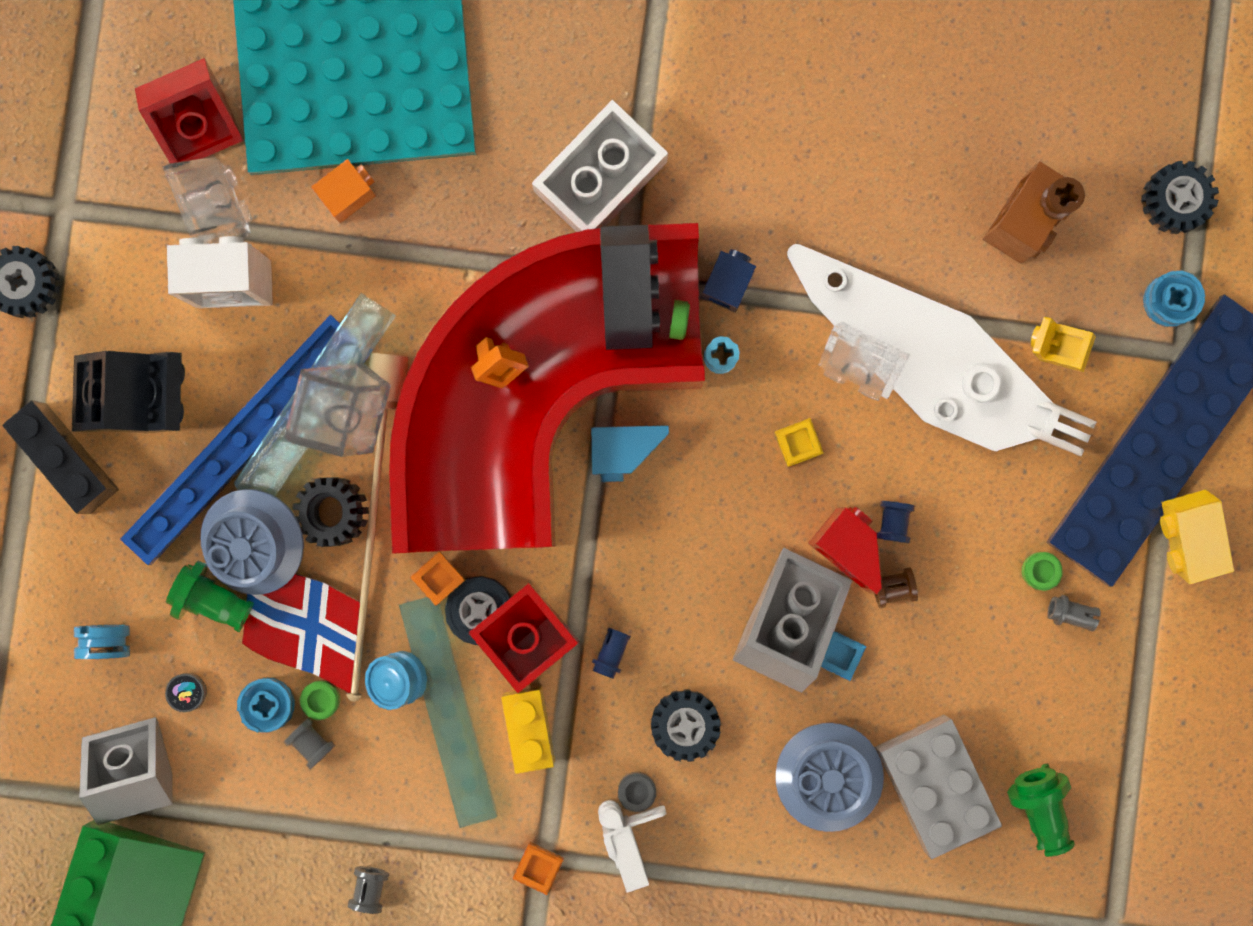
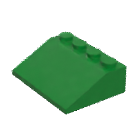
M92 820L82 826L51 926H182L205 852L110 822L97 825L95 820Z

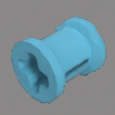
M720 336L714 338L704 352L706 367L715 374H724L731 371L739 360L740 351L738 345L728 337ZM718 346H723L724 352L731 353L732 357L727 358L725 365H720L717 358L711 357V354L716 353Z

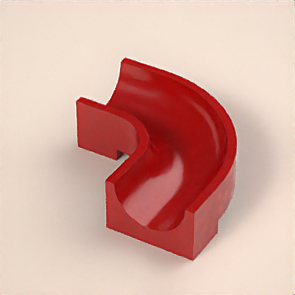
M698 223L648 225L649 240H657L658 264H650V274L658 275L659 299H651L652 309H659L660 332L652 333L653 348L606 350L600 228L558 236L523 250L501 262L480 277L451 304L433 326L417 352L404 381L395 411L390 440L389 464L392 554L556 546L552 457L560 431L571 415L588 401L614 391L701 389L705 382L699 317ZM674 300L688 301V304H690L686 336L683 340L669 338ZM486 337L493 340L494 346L506 343L511 350L523 353L529 365L528 368L504 388L486 384L474 378L471 367L479 361L476 346Z

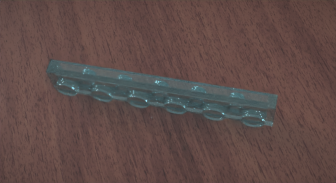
M360 293L234 482L237 489H256L276 496L396 317L393 312L365 294Z
M428 597L400 604L399 608L411 652L420 659L425 667L427 685L423 696L459 828L497 818L498 814L440 604L435 606Z

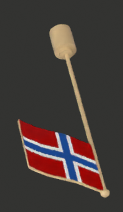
M370 353L366 399L373 400V407L380 408L360 601L325 582L295 574L288 583L273 592L260 595L247 594L246 601L248 602L249 600L254 605L244 624L242 644L268 660L315 674L348 692L346 693L347 698L353 702L358 701L362 694L358 693L387 413L388 409L396 410V402L398 403L407 376L409 357L381 353Z

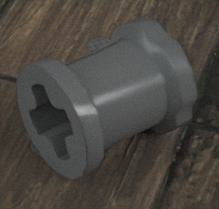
M308 718L288 736L284 743L286 746L292 745L306 759V766L311 770L336 745L332 741H325L312 727L313 721Z
M355 867L354 875L357 876L353 898L348 901V908L362 913H381L383 905L380 903L383 883L388 880L389 873L374 867Z

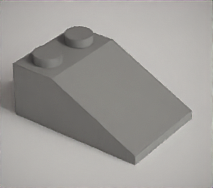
M783 548L746 624L733 661L802 693L817 679L852 580Z

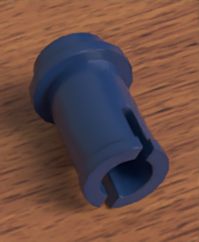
M608 627L597 660H592V663H595L592 671L614 679L616 672H621V669L618 667L631 636Z

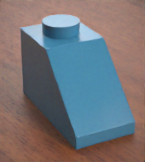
M669 426L591 428L592 474L600 475L601 482H623V474H632L668 436Z

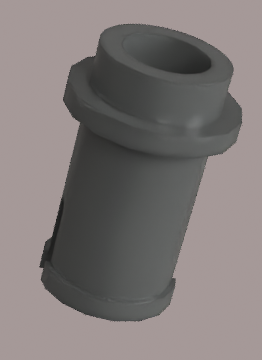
M1065 595L1059 598L1053 597L1047 612L1048 619H1052L1056 625L1067 623L1092 632L1096 630L1100 621L1093 619V617H1100L1101 615L1100 608L1069 601L1068 596Z

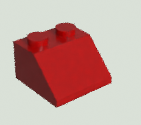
M205 58L135 88L139 112L174 171L244 141L224 93Z
M855 506L853 508H836L808 544L863 590L878 594L882 589L877 533L869 527L873 521Z
M530 583L469 632V635L517 693L522 691L580 642L556 611Z

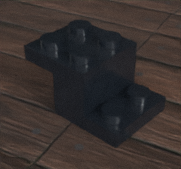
M100 351L74 355L72 432L157 433L180 431V423L184 416V407L180 401L181 384L185 377V368L181 363L182 353L161 352L142 354Z

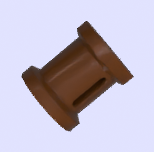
M1059 178L1050 187L1046 188L1041 195L1040 205L1043 208L1044 214L1051 219L1057 220L1069 216L1083 204L1085 198L1084 188L1074 178ZM1060 191L1065 193L1064 200L1068 202L1064 206L1059 204L1060 197L1056 195Z
M911 567L904 568L903 573L881 577L882 589L878 594H874L879 608L886 607V603L909 599L911 602L918 601L917 585Z

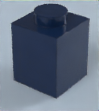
M730 249L729 253L721 251L701 298L736 313L756 268L755 265L749 263L751 258L733 249Z

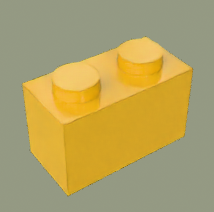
M1205 489L1161 502L1164 516L1160 517V525L1163 534L1169 539L1171 551L1167 552V561L1174 574H1178L1188 584H1194L1234 572L1220 499Z
M542 686L523 689L519 693L516 691L505 692L501 699L515 774L554 767L555 756Z

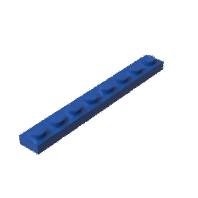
M329 315L120 540L147 565H152L352 352L360 341L332 315Z

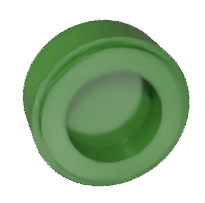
M674 300L669 338L683 340L686 336L690 309L688 301Z
M1036 552L1025 559L1021 572L1025 583L1029 587L1045 591L1058 585L1062 578L1063 569L1060 561L1054 555L1046 552Z
M324 680L315 681L307 685L300 696V706L303 712L315 720H323L332 716L340 705L338 689L330 682Z

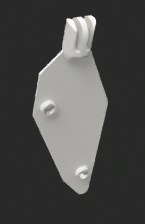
M794 244L788 249L787 256L812 303L924 422L992 451L1040 439L1080 457L1082 456L1084 449L1051 436L1055 429L1088 443L1091 435L1058 422V418L1061 415L1093 429L1097 421L1054 404L971 316L800 244ZM837 273L841 275L843 282L839 287L829 285L828 277L831 274ZM979 364L992 366L999 372L1002 379V388L998 396L992 401L985 403L972 401L965 395L962 388V379L965 372L972 366Z

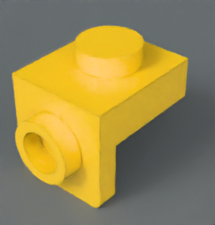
M1044 317L1041 326L1037 325L1031 337L1032 352L1040 361L1084 372L1096 336L1092 332L1057 324L1052 318Z

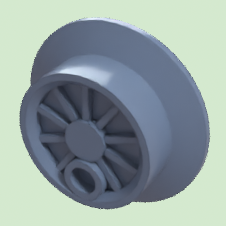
M242 489L228 493L211 506L202 524L200 538L205 562L210 571L222 583L233 590L251 595L273 592L288 583L300 567L304 552V539L300 524L291 509L283 501L270 493L256 489Z
M820 723L801 730L784 746L776 765L775 780L780 800L793 818L809 828L818 831L834 832L857 825L872 812L881 796L884 774L882 763L875 747L864 735L846 725Z

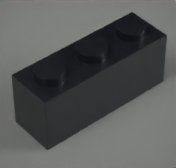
M648 225L600 227L606 350L653 348L652 333L660 332L659 309H652L651 299H659L658 275L650 274V264H658L657 240H649Z
M31 400L2 425L76 514H91L119 490L47 403Z

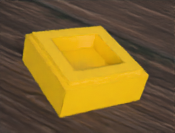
M811 418L774 431L787 467L824 454Z

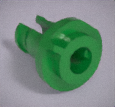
M198 560L194 566L190 564L188 566L184 565L173 582L166 598V604L172 606L170 616L181 620L188 611L196 616L201 614L218 623L227 624L233 627L235 631L240 632L254 603L249 600L247 602L240 599L234 593L216 585L214 580L205 577L208 568L207 564Z
M1048 763L1043 764L1041 768L1020 774L1015 779L1014 784L1008 789L1007 794L1013 807L1025 810L1031 830L1038 841L1036 845L1037 850L1045 849V856L1052 857L1070 851L1074 848L1075 843L1074 840L1070 839L1068 832L1069 823L1062 800L1071 790L1069 778L1065 774L1051 769Z

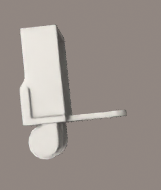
M606 800L598 809L599 821L603 828V840L609 857L615 861L617 869L619 868L626 892L649 886L647 873L631 827L666 815L665 806H658L629 817L627 815L623 817L619 804L612 800Z

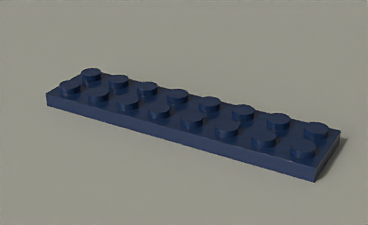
M1225 294L1219 296L1047 540V544L1108 587H1113L1154 529L1160 517L1163 516L1161 502L1174 499L1253 388V314Z

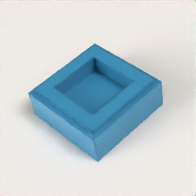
M834 631L821 667L851 681L867 646Z

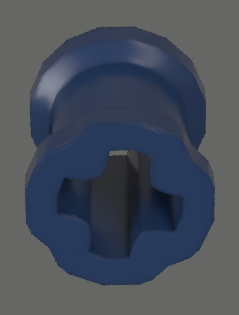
M881 501L880 507L883 508L881 530L877 532V539L910 543L911 538L907 536L910 513L915 511V505Z

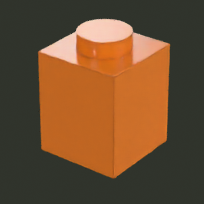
M348 159L311 186L339 223H342L376 197L370 188L375 181L362 164L354 168Z

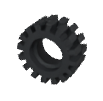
M339 477L314 479L315 482L306 483L303 486L306 490L299 491L296 495L297 498L301 499L300 503H293L292 510H299V516L295 517L301 523L302 534L308 535L305 539L307 542L317 543L316 546L320 547L341 546L353 542L351 538H357L361 535L362 532L359 528L366 527L368 520L362 518L363 514H369V507L362 506V502L367 501L365 494L357 493L360 488L356 484H350V480ZM328 497L337 499L343 510L340 522L333 527L325 525L319 516L320 504Z

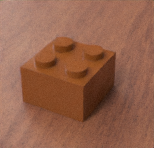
M1039 161L1022 176L982 240L1020 264L1030 257L1036 259L1041 252L1045 253L1057 235L1052 229L1062 219H1051L1046 216L1040 205V198L1046 188L1064 176ZM1060 191L1056 194L1060 197V205L1064 206L1068 203L1064 200V192Z

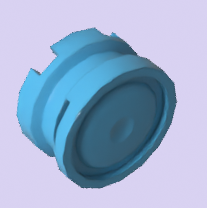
M1171 271L1154 279L1146 287L1143 295V307L1147 316L1156 324L1164 327H1176L1195 319L1202 311L1205 303V291L1201 282L1193 274L1185 271Z
M130 625L74 627V637L78 638V646L74 648V658L109 659L129 657L130 646L126 645V637L130 635ZM113 647V650H91V648Z
M406 651L394 652L376 658L369 664L365 674V686L369 697L380 708L387 710L398 709L404 705L414 703L416 699L422 697L427 685L425 667L419 658Z
M262 678L249 683L241 691L237 700V711L241 717V722L248 729L257 733L272 732L283 727L291 719L295 710V698L291 689L283 681L275 678Z

